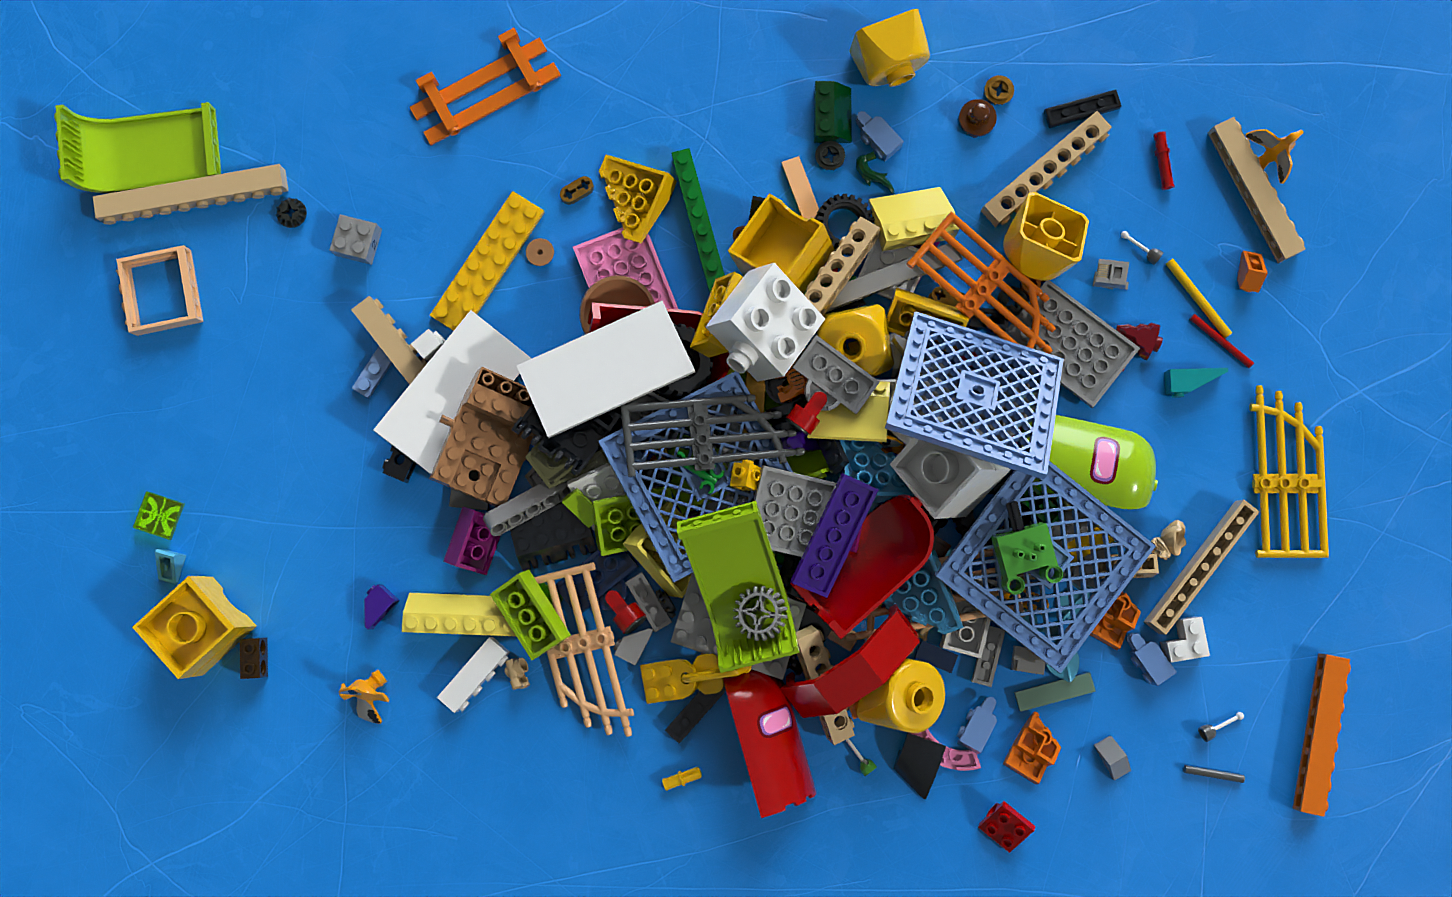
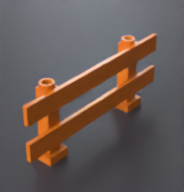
M515 28L499 35L498 38L504 50L509 49V54L440 91L436 87L439 83L432 72L415 80L423 93L427 92L429 96L410 106L416 120L418 121L437 111L443 121L423 132L429 144L432 146L450 135L458 134L461 129L532 91L540 90L543 85L560 77L561 74L554 62L534 72L529 63L530 60L547 51L540 37L520 47L518 43L520 39ZM519 67L524 76L523 79L452 116L447 107L449 103Z

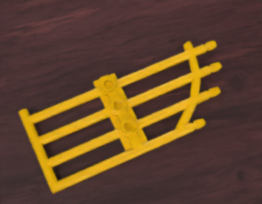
M1257 385L1255 389L1256 404L1249 405V410L1256 412L1259 474H1253L1252 488L1254 493H1260L1262 550H1256L1255 556L1256 558H1329L1322 426H1315L1316 437H1314L1303 424V406L1301 402L1295 403V418L1286 413L1283 409L1282 391H1275V408L1264 406L1263 386ZM1265 413L1276 416L1278 474H1267ZM1284 421L1295 427L1297 474H1286ZM1304 438L1316 452L1317 474H1306ZM1268 493H1279L1281 550H1270ZM1287 493H1298L1301 550H1290ZM1307 493H1317L1320 550H1309Z

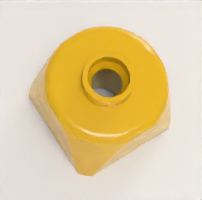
M918 9L909 10L855 32L849 52L868 85L881 86L889 84L890 87L901 85L914 78L916 75L915 71L928 62L930 52Z
M1031 192L1027 195L1004 237L1003 248L1006 257L1017 270L1030 278L1044 281L1055 279L1081 261L1089 220L1078 211L1039 193Z
M876 304L828 313L823 316L825 320L817 330V336L872 377L889 371L893 367L894 359L885 309L882 306ZM854 338L860 343L858 353H853L847 349V339Z
M906 658L882 686L859 700L857 716L861 721L910 733L923 732L937 721L942 712L945 702L943 679L938 670L931 664Z

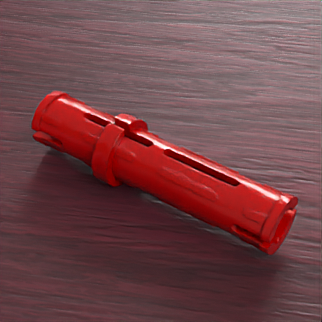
M1158 132L1153 134L1156 148L1154 152L1158 159L1162 190H1168L1175 187L1169 159L1170 148L1167 145L1166 132Z

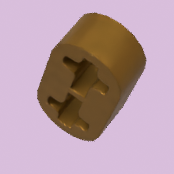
M583 176L566 185L560 191L562 201L565 204L571 205L588 196L594 190L593 182L589 177ZM583 182L588 184V189L581 188ZM566 192L572 193L571 199L566 197Z

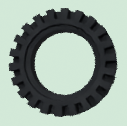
M838 194L833 198L830 197L820 207L815 216L816 220L825 225L835 251L839 247L840 239L836 238L828 227V218L831 212L836 209H847L852 211L858 219L861 216L871 223L875 221L874 217H871L872 210H867L868 204L865 203L863 205L861 203L862 199L858 198L856 200L854 199L855 195L852 194L850 197H847V194H842V196ZM857 238L854 241L860 242L862 241V239Z

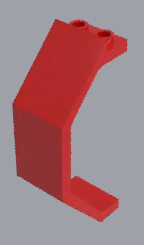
M896 604L889 608V617L862 647L845 660L812 680L795 682V674L793 672L786 676V684L780 690L802 718L840 713L882 686L919 644V634Z

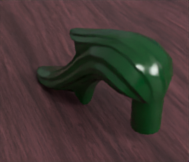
M874 151L859 156L856 159V168L869 186L871 182H878L887 187L894 195V188L886 178L888 173L875 172L868 166L869 161L876 159Z

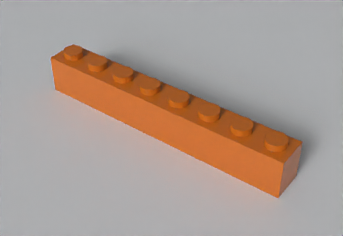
M1318 653L1293 809L1300 812L1325 817V812L1328 810L1327 798L1328 792H1330L1332 787L1330 780L1335 768L1334 755L1338 750L1337 737L1341 730L1340 718L1344 711V694H1346L1348 689L1346 681L1347 675L1351 670L1350 659Z

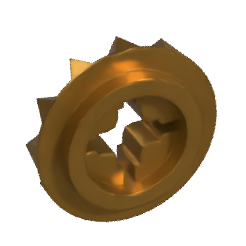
M997 75L987 81L984 95L994 105H1003L1013 97L1014 85L1009 78ZM1001 84L1002 93L997 96V91L994 89H997Z

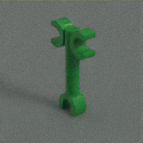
M682 451L676 453L681 458H686ZM694 465L683 466L705 480L699 485V490L704 485L709 486L710 491L707 494L709 496L713 493L717 480L721 479L725 473L722 470L719 475H715L713 470H709V473L705 471H695Z

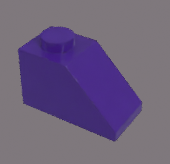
M801 431L796 432V436L779 438L783 449L804 448L805 453L821 450L816 438H807V435Z
M384 585L372 586L367 591L368 596L364 599L365 627L368 630L374 629L399 601Z

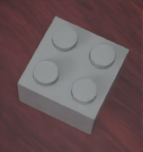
M340 214L330 251L338 257L372 265L382 229L376 223Z

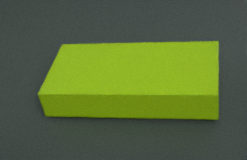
M578 488L562 499V503L588 528L594 524L593 503Z

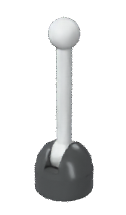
M1127 231L1121 233L1123 239H1128L1147 253V260L1153 265L1156 264L1164 253L1157 248L1149 250L1130 237Z
M1238 712L1236 716L1215 727L1208 724L1198 728L1199 734L1205 742H1208L1216 736V730L1236 720H1242L1244 714Z

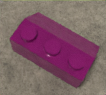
M462 507L443 562L487 575L501 535H491L483 521L484 513Z

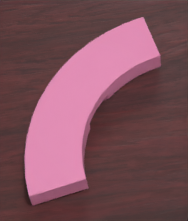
M929 729L920 733H911L940 743L933 737ZM946 746L940 766L960 771L981 768L975 752L969 749L957 750Z

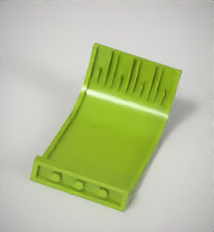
M209 102L201 103V108L115 119L89 118L74 113L64 105H55L56 113L54 114V119L57 123L56 139L59 147L57 156L60 160L58 173L62 181L74 188L96 193H115L221 174L216 109Z
M757 501L677 522L679 540L682 539L713 627L720 673L799 653L789 601ZM754 586L759 588V592L762 586L766 587V593L769 588L774 589L772 596L775 593H779L780 596L777 601L784 599L785 602L780 606L787 607L786 611H782V614L787 615V619L781 618V622H784L785 626L778 625L777 627L781 632L776 633L773 630L775 637L770 638L767 634L766 641L762 640L761 635L759 641L754 640V635L750 639L747 638L748 631L741 634L740 631L743 626L736 627L740 620L733 619V616L738 615V612H734L733 608H739L740 606L735 601L739 600L742 602L743 599L740 598V594L748 596L746 589H750L753 593ZM759 597L751 600L747 608H754L757 601H759ZM765 598L767 609L775 612L773 603L768 598ZM759 608L760 611L757 610V612H751L756 615H759V619H761V616L769 615L768 613H764L763 611H761V608ZM745 614L748 624L755 629L753 617ZM774 618L766 619L761 630L768 628L774 621Z

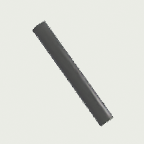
M1184 765L1183 769L1184 773L1240 783L1245 781L1244 775L1189 765Z

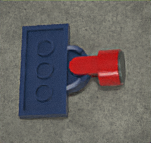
M597 550L580 565L594 562L596 569L590 571L599 608L605 611L613 610L617 614L613 619L614 623L623 634H629L646 619V614L636 602L630 605L625 602L628 588L624 579L639 566L626 551L601 556L599 550ZM580 573L572 575L583 614L591 605L583 574ZM563 578L556 584V588L573 610L565 578Z

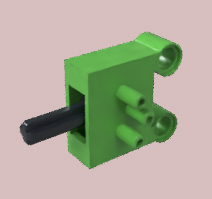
M1010 501L1006 503L1012 531L991 536L1002 575L1001 586L1003 590L1014 595L1022 593L1025 583L1017 574L1040 568L1039 575L1043 580L1051 583L1061 581L1063 570L1058 566L1047 523L1039 522L1024 527L1018 502ZM1053 568L1054 575L1049 578L1048 571ZM1015 579L1016 587L1010 589L1009 584Z

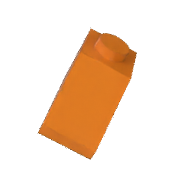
M1243 250L1237 277L1239 287L1246 292L1253 291L1259 293L1268 274L1262 254Z

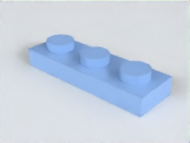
M380 346L352 387V389L369 399L392 365L391 360Z

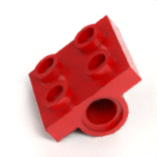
M1003 801L1001 804L996 803L991 807L986 817L979 823L978 828L1010 853L1034 832L1035 825Z

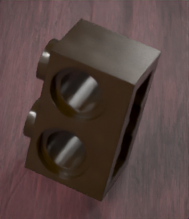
M267 638L240 639V679L268 677Z

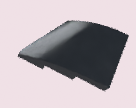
M907 732L902 750L898 752L893 769L923 799H926L936 777L946 746Z

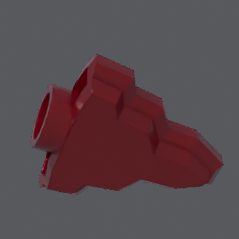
M1149 323L1148 325L1139 324L1136 327L1129 324L1117 325L1115 329L1140 348L1137 355L1144 360H1148L1152 351L1157 352L1163 341V338L1158 336L1160 325L1155 323Z

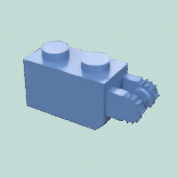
M858 112L855 121L861 129V140L874 149L873 151L879 159L888 160L902 147L904 141L882 117L876 116L872 119L866 114L867 112Z
M1137 633L1127 635L1126 640L1132 649L1129 652L1132 656L1131 661L1137 668H1141L1143 671L1142 676L1148 684L1158 686L1177 673L1157 643L1144 641Z
M988 697L984 699L980 707L977 706L974 710L970 709L965 718L968 720L966 726H961L957 733V737H959L957 743L976 754L982 752L997 723L996 716L992 714L996 706L994 697Z

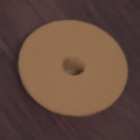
M534 239L526 248L527 259L533 265L544 266L552 260L554 248L546 239Z

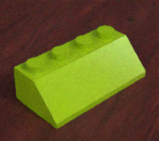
M530 570L518 573L490 594L531 660L536 659L571 636Z

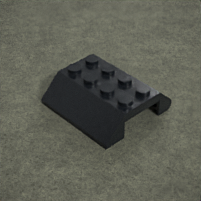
M532 404L525 415L518 419L511 431L517 435L524 431L521 435V438L524 440L532 433L535 437L531 445L535 447L540 442L537 449L550 458L557 454L554 458L555 462L560 461L563 456L568 460L564 468L568 470L573 466L570 472L577 477L599 449L598 441L610 434L621 415L614 410H610L548 438L534 404Z
M562 502L510 530L516 556L522 571L531 570V564L534 569L538 568L539 564L536 559L538 555L542 556L546 566L550 565L548 555L552 564L569 560L567 550L571 559L576 558L574 545L579 544L582 555H587L585 545H587L589 553H594L598 550L591 527L588 528Z

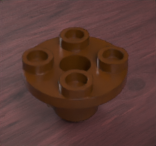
M974 99L962 107L958 120L961 128L971 137L976 138L988 134L994 128L997 115L990 103L985 100Z

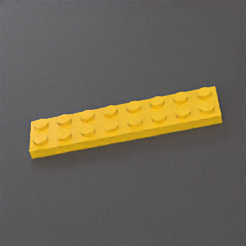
M512 191L430 316L454 331L470 310L478 314L545 211Z

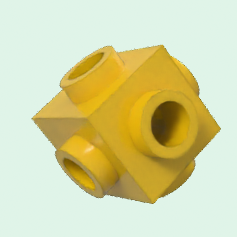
M742 460V463L734 462L730 486L741 491H756L758 481L760 480L761 467L754 465V462L751 460Z

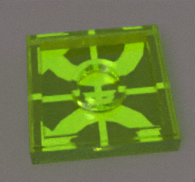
M146 491L133 528L172 540L185 503Z

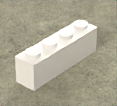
M489 637L437 698L454 713L459 710L461 712L464 711L470 704L468 700L471 696L475 697L483 689L481 685L485 680L489 682L496 674L494 670L498 665L502 667L509 659L507 655L510 652L494 637Z

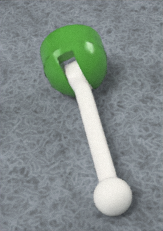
M849 738L846 739V742L861 761L860 770L864 776L877 768L872 760L864 759Z

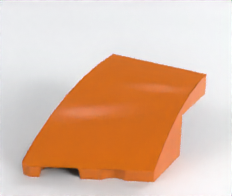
M1121 592L1090 634L1115 650L1121 648L1126 633L1135 629L1141 613L1137 606L1131 602L1127 593Z
M1034 711L1028 718L1003 762L1005 766L1034 784L1040 783L1046 767L1054 765L1061 750V746L1052 737L1049 728L1045 727L1040 720L1038 712Z

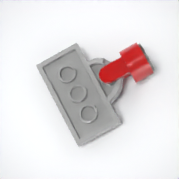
M815 335L792 366L793 369L808 379L804 386L807 404L804 408L796 404L786 417L787 421L807 436L808 434L811 435L820 423L816 416L821 410H832L841 403L854 414H857L877 387L879 381Z

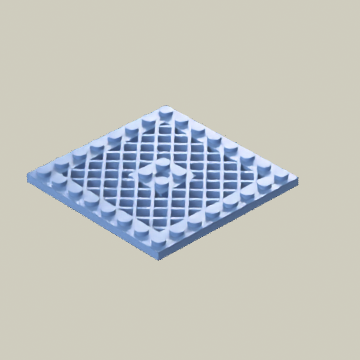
M915 311L885 429L1045 479L1048 473L1064 359ZM938 340L940 344L936 345L934 341ZM953 346H956L959 350L955 351ZM942 350H946L948 354L944 355ZM972 352H975L978 356L974 357ZM934 353L937 358L933 359L930 354ZM964 355L967 360L963 361L961 356ZM994 358L996 363H993L990 359ZM953 359L956 364L952 365L949 360ZM979 362H983L986 366L982 367ZM942 363L945 368L941 369L938 364ZM1009 364H1013L1015 369H1012ZM972 365L975 370L971 371L968 366ZM931 367L934 372L930 373L927 368ZM998 368H1002L1005 372L1001 373ZM1028 370H1031L1034 375H1031ZM991 371L994 376L990 377L987 372ZM950 373L953 378L949 379L946 374ZM1017 374H1021L1023 379H1020ZM939 377L942 382L938 383L935 378ZM1009 377H1010V379H1011L1013 382H1012V383H1009V381H1008L1006 378H1009ZM928 381L931 386L927 387L924 382ZM1025 384H1029L1032 389H1028ZM947 387L950 392L946 393L943 388ZM1018 387L1021 393H1018L1014 388ZM973 390L979 391L980 394L975 393ZM936 391L939 396L935 397L932 392ZM1007 391L1010 394V397H1007L1004 394V392ZM925 395L928 400L923 401L920 396ZM1023 398H1027L1030 403L1027 404ZM944 401L947 407L943 408L940 402ZM1012 402H1016L1019 407L1016 408ZM929 406H933L936 409V411L932 412L929 409ZM1005 406L1009 411L1005 412L1001 407ZM960 408H964L967 413L963 414ZM922 410L925 415L920 416L917 411ZM953 412L956 417L951 418L948 413ZM1024 412L1028 417L1024 418L1021 413ZM983 414L986 419L982 420L979 415ZM941 416L944 421L940 423L936 417ZM1013 416L1017 421L1013 422L1010 417ZM972 418L975 424H971L968 419ZM1002 420L1006 426L1002 427L998 421ZM960 422L964 428L960 429L956 423ZM991 424L995 430L991 431L987 425ZM1022 426L1026 432L1022 433L1018 427ZM981 429L984 434L979 435L976 430ZM1011 431L1014 434V436L1010 437V435L1007 432ZM1000 435L1003 441L1000 442L996 436ZM1019 441L1023 447L1019 448L1015 442Z
M735 371L680 400L734 395L746 396L750 392L740 374ZM754 401L744 402L745 404H747L748 406H750L751 408L755 409L760 413ZM723 404L731 407L729 415H733L734 409L737 414H746L732 404ZM721 405L717 406L716 411L708 409V414L725 416V414L719 413ZM687 407L660 409L634 423L688 419ZM757 421L736 422L741 424L738 433L728 430L730 423H727L725 428L715 426V424L710 425L711 436L714 430L723 432V435L741 434L743 427H745L748 433L765 431ZM682 427V429L665 428L631 431L632 443H637L647 439L649 441H652V439L657 441L669 440L667 437L670 430L680 433L679 439H682L683 434L690 436V432L686 431L685 427ZM623 428L598 441L673 583L693 573L687 553L682 555L680 550L686 551L684 546L679 545L681 540L678 537L676 543L670 533L677 534L676 529L670 528L672 518L681 521L689 519L687 517L690 509L699 511V516L703 515V513H712L713 511L705 509L707 500L717 502L716 512L719 511L721 504L730 507L738 506L736 504L738 495L747 497V503L754 499V491L746 493L739 489L727 487L731 482L730 472L734 462H727L729 463L727 471L723 463H714L716 465L713 470L715 475H719L722 470L725 471L723 477L717 480L714 485L712 494L721 490L718 499L707 495L710 491V487L704 485L699 490V485L705 480L683 466L679 467L681 472L672 470L673 467L656 468L652 478L641 475L643 470H639V473L635 470L636 477H628ZM666 430L664 438L656 436V434ZM771 439L751 440L748 450L738 447L739 442H735V446L727 443H716L715 445H719L720 448L718 454L713 448V455H721L723 447L733 450L732 454H735L736 451L741 453L752 452L753 443L757 451L775 450ZM692 446L676 447L674 455L664 453V448H661L660 451L654 449L643 450L645 451L643 460L634 458V462H645L648 452L659 455L658 460H661V457L679 459L680 457H677L676 454L679 448L689 450L687 458H690ZM778 458L759 459V467H761L763 461L768 467L793 472L788 462L779 464ZM657 470L668 473L665 482L655 479ZM671 474L681 477L679 486L668 483ZM684 478L691 490L682 487ZM642 479L650 481V486L648 490L645 487ZM653 483L664 486L662 495L651 492ZM667 487L677 490L675 499L665 497ZM681 491L691 494L688 504L678 501ZM725 491L735 493L732 503L722 500ZM651 497L660 499L658 508ZM693 497H695L697 502L704 499L702 508L691 505ZM663 500L674 503L671 513L660 510ZM676 505L687 508L684 517L674 514ZM661 514L669 517L667 526Z
M1049 461L1048 473L1045 479L1014 470L934 576L1061 674L1156 546ZM1041 484L1042 495L1033 496L1032 485ZM1047 487H1049L1055 493L1047 494ZM1028 490V497L1021 498L1024 492ZM1056 497V508H1049L1048 498ZM1043 499L1044 509L1035 510L1034 500ZM1062 499H1064L1071 506H1063ZM1029 500L1030 511L1021 512L1020 501ZM1017 501L1021 517L1023 515H1031L1032 524L1037 523L1036 514L1044 513L1045 523L1048 526L1058 566L1062 568L1063 572L1065 570L1066 577L1062 578L1059 582L1066 581V592H1059L1058 583L1043 580L1039 575L1040 568L1024 572L1026 597L1018 598L1017 595L1012 594L1013 599L1004 600V589L1001 586L1002 575L993 542L992 545L985 544L996 533L1012 531V528H1009L1006 503ZM1072 509L1073 519L1064 521L1063 510ZM1058 511L1059 521L1051 522L1050 512ZM1077 511H1079L1086 518L1078 519ZM1003 521L1004 529H997ZM1087 521L1088 532L1080 533L1079 522ZM1073 523L1074 534L1066 535L1065 524ZM1093 523L1101 530L1093 531ZM1060 525L1061 535L1052 536L1051 526ZM1095 534H1102L1103 544L1095 545ZM1089 535L1090 546L1081 547L1080 536ZM1108 535L1116 542L1109 543ZM1075 537L1076 548H1068L1067 538ZM1061 539L1062 547L1053 540ZM1117 546L1118 556L1110 557L1109 547ZM993 548L994 559L985 560L984 549ZM1097 548H1104L1105 558L1097 559ZM1090 549L1091 560L1083 561L1082 550ZM1077 551L1078 561L1071 562L1074 557L1068 552ZM979 553V555H980V560H979V561H973L974 558H975V557L977 556V554ZM1117 560V562L1112 567L1111 561ZM994 562L996 573L987 574L986 563ZM1106 562L1107 572L1099 573L1097 563ZM1092 563L1093 574L1085 575L1084 564ZM981 564L982 575L973 576L972 565ZM1078 565L1079 576H1071L1070 566ZM1053 568L1048 571L1049 578L1054 575ZM1029 574L1038 581L1030 582ZM1105 576V578L1100 583L1099 577ZM996 577L997 587L988 588L987 578ZM1094 577L1095 588H1086L1085 579ZM982 578L983 587L976 581H974V579ZM1015 579L1011 581L1010 589L1016 587ZM1080 579L1081 589L1073 590L1072 580ZM1039 585L1040 595L1032 596L1030 586ZM1053 586L1054 593L1045 594V587L1051 589ZM998 591L999 599H997L990 592ZM1093 592V594L1088 599L1087 593ZM1082 593L1083 603L1074 604L1073 595ZM1068 595L1069 605L1061 606L1060 596ZM1054 597L1055 607L1047 608L1046 598ZM1041 599L1042 609L1033 610L1032 600ZM1027 601L1028 611L1019 612L1018 602ZM1013 603L1014 611L1005 604ZM1081 608V610L1076 615L1075 609ZM1070 609L1071 619L1062 620L1061 610ZM1056 611L1057 621L1049 622L1048 612ZM1042 613L1043 623L1035 624L1034 614ZM1029 615L1030 624L1020 616ZM1069 624V626L1064 631L1063 625ZM1058 625L1059 635L1050 636L1049 626ZM1044 627L1045 636L1036 628Z

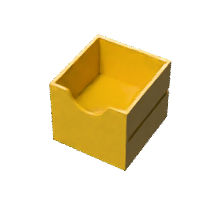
M770 193L728 250L743 276L749 270L775 263L803 294L809 283L817 276L819 269L825 265L830 254L835 251L823 223L812 217L807 219L796 214L782 200Z
M188 576L132 628L176 678L183 679L203 676L240 642V639L245 638L257 626L248 615L239 611L229 602L223 593V587L214 577Z

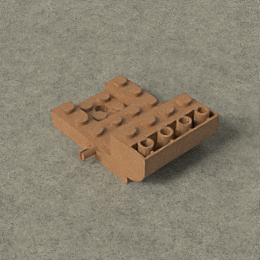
M484 367L479 368L463 396L455 418L451 419L442 415L439 420L440 423L450 426L429 479L495 507L507 502L521 466L527 460L525 457L529 453V446L534 437L531 433L524 440L521 438L524 431L519 435L511 431L518 419L523 417L533 404L526 386ZM474 470L478 473L477 481L469 479L470 471Z

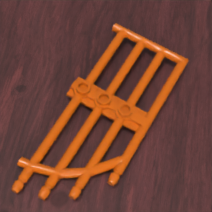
M951 211L907 262V266L913 269L917 265L958 301L955 307L969 319L973 315L976 316L1001 339L1018 344L979 310L985 300L1029 338L1026 347L1033 349L1036 344L1045 353L1050 354L1053 350L1039 337L1040 324L1045 326L1050 332H1053L1056 328L1040 313L1037 296H1039L1042 301L1047 302L1050 299L1045 292L1043 293L1036 284L1017 270L1012 263ZM952 222L994 258V261L988 267L946 231V228ZM939 237H942L983 273L977 281L973 280L933 245ZM927 251L931 252L971 287L964 296L921 259ZM1009 272L1027 287L1030 304L1003 281ZM997 286L1032 316L1031 329L991 295Z

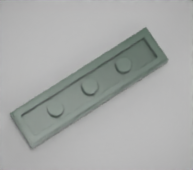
M1087 672L1076 675L1072 682L1060 679L1016 691L1014 695L1018 709L1021 712L1096 691L1091 673Z

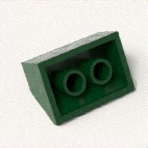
M815 81L814 143L826 141L851 143V88L835 81Z

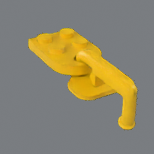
M709 653L697 656L693 664L685 659H673L642 664L640 669L646 702L650 704L684 699L692 695L696 689H699L704 694L718 693L724 687L723 678L749 673L751 666L720 673L718 656Z

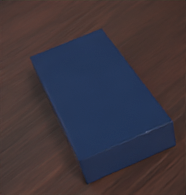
M921 640L914 658L952 673L958 655Z

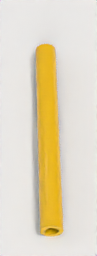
M1174 259L1168 261L1166 266L1224 338L1232 334L1228 326Z

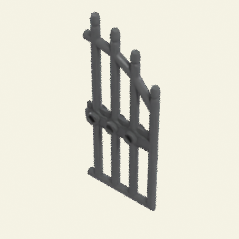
M753 394L624 404L620 406L627 472L630 478L636 477L635 470L694 465L695 471H708L715 469L714 463L778 458L779 464L787 463L786 457L803 455L805 450L804 448L783 449L779 438L796 436V430H774L767 420L782 418V412L759 413L744 403L745 401H755V395ZM732 404L746 414L708 417L707 406ZM684 407H687L688 419L630 423L629 412ZM757 421L765 430L764 432L711 436L710 425ZM690 427L691 438L632 443L631 431ZM771 439L775 450L713 455L712 444ZM692 446L693 457L634 462L633 451Z

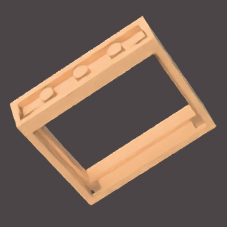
M182 245L116 259L118 266L116 272L120 278L119 291L123 296L122 309L126 314L125 325H127L129 333L138 336L203 322L193 257L189 248ZM178 258L188 316L141 326L131 268Z

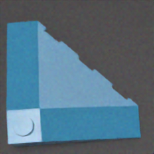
M839 440L849 463L838 473V480L841 474L844 473L879 489L873 503L885 502L902 494L911 497L915 496L890 465L896 457L894 455L889 457L881 450L883 446L879 442Z
M935 550L931 552L927 562L912 577L882 602L888 610L896 604L902 613L912 617L911 620L924 626L926 624L938 628L937 632L944 635L963 628L950 587L934 576L941 567V562Z

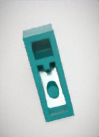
M1228 368L1170 369L1164 372L1165 395H1172V398L1184 397V394L1228 372Z

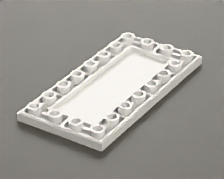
M663 301L517 365L548 438L695 373V369Z
M470 310L373 431L431 474L450 426L440 423L439 420L442 415L451 419L455 418L463 396L477 370L484 367L514 381L520 374L517 365L530 360L531 357Z

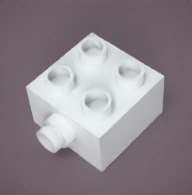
M775 263L749 270L705 327L729 351L726 362L730 368L738 373H744L747 370L756 381H763L785 376L825 318Z

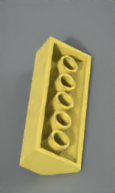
M409 593L403 610L402 632L516 636L491 596Z

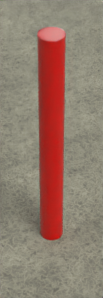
M1196 314L1191 316L1189 320L1246 367L1250 368L1254 364L1252 360Z

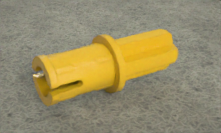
M699 767L684 772L678 771V774L663 778L662 783L665 790L668 791L669 789L680 785L685 786L688 782L700 779L702 773Z

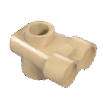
M522 657L507 660L505 662V674L511 680L512 689H524L530 686L528 678L524 674L529 669L526 660Z

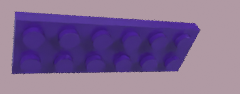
M844 473L841 474L791 579L793 584L826 598L828 597L879 489Z

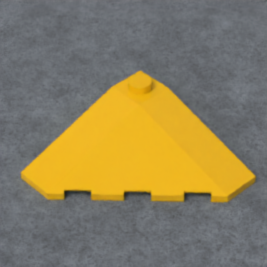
M606 154L599 173L602 179L605 178L607 195L610 200H613L616 207L613 210L617 221L622 223L624 230L621 232L625 239L642 244L670 200L677 181L667 172Z

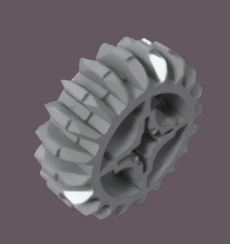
M754 586L753 593L750 589H746L748 596L740 594V598L743 599L742 602L739 600L735 601L740 606L739 608H733L734 612H738V615L733 616V619L740 620L736 627L743 626L740 633L744 634L748 631L747 638L750 639L754 635V640L759 641L761 635L762 640L766 641L767 634L770 638L775 637L773 630L776 633L781 632L777 627L778 625L785 626V623L781 622V618L787 619V615L782 614V611H786L787 607L780 606L785 602L784 599L777 601L780 596L779 593H775L772 596L774 589L769 588L766 593V587L762 586L759 592V588ZM759 597L756 606L748 609L747 605L749 602ZM765 598H768L773 603L775 612L767 609ZM759 608H761V611H763L764 613H768L769 615L761 616V619H759V615H756L751 612H757V610L760 611ZM745 614L753 617L755 629L748 624ZM774 618V621L768 628L761 630L766 619Z

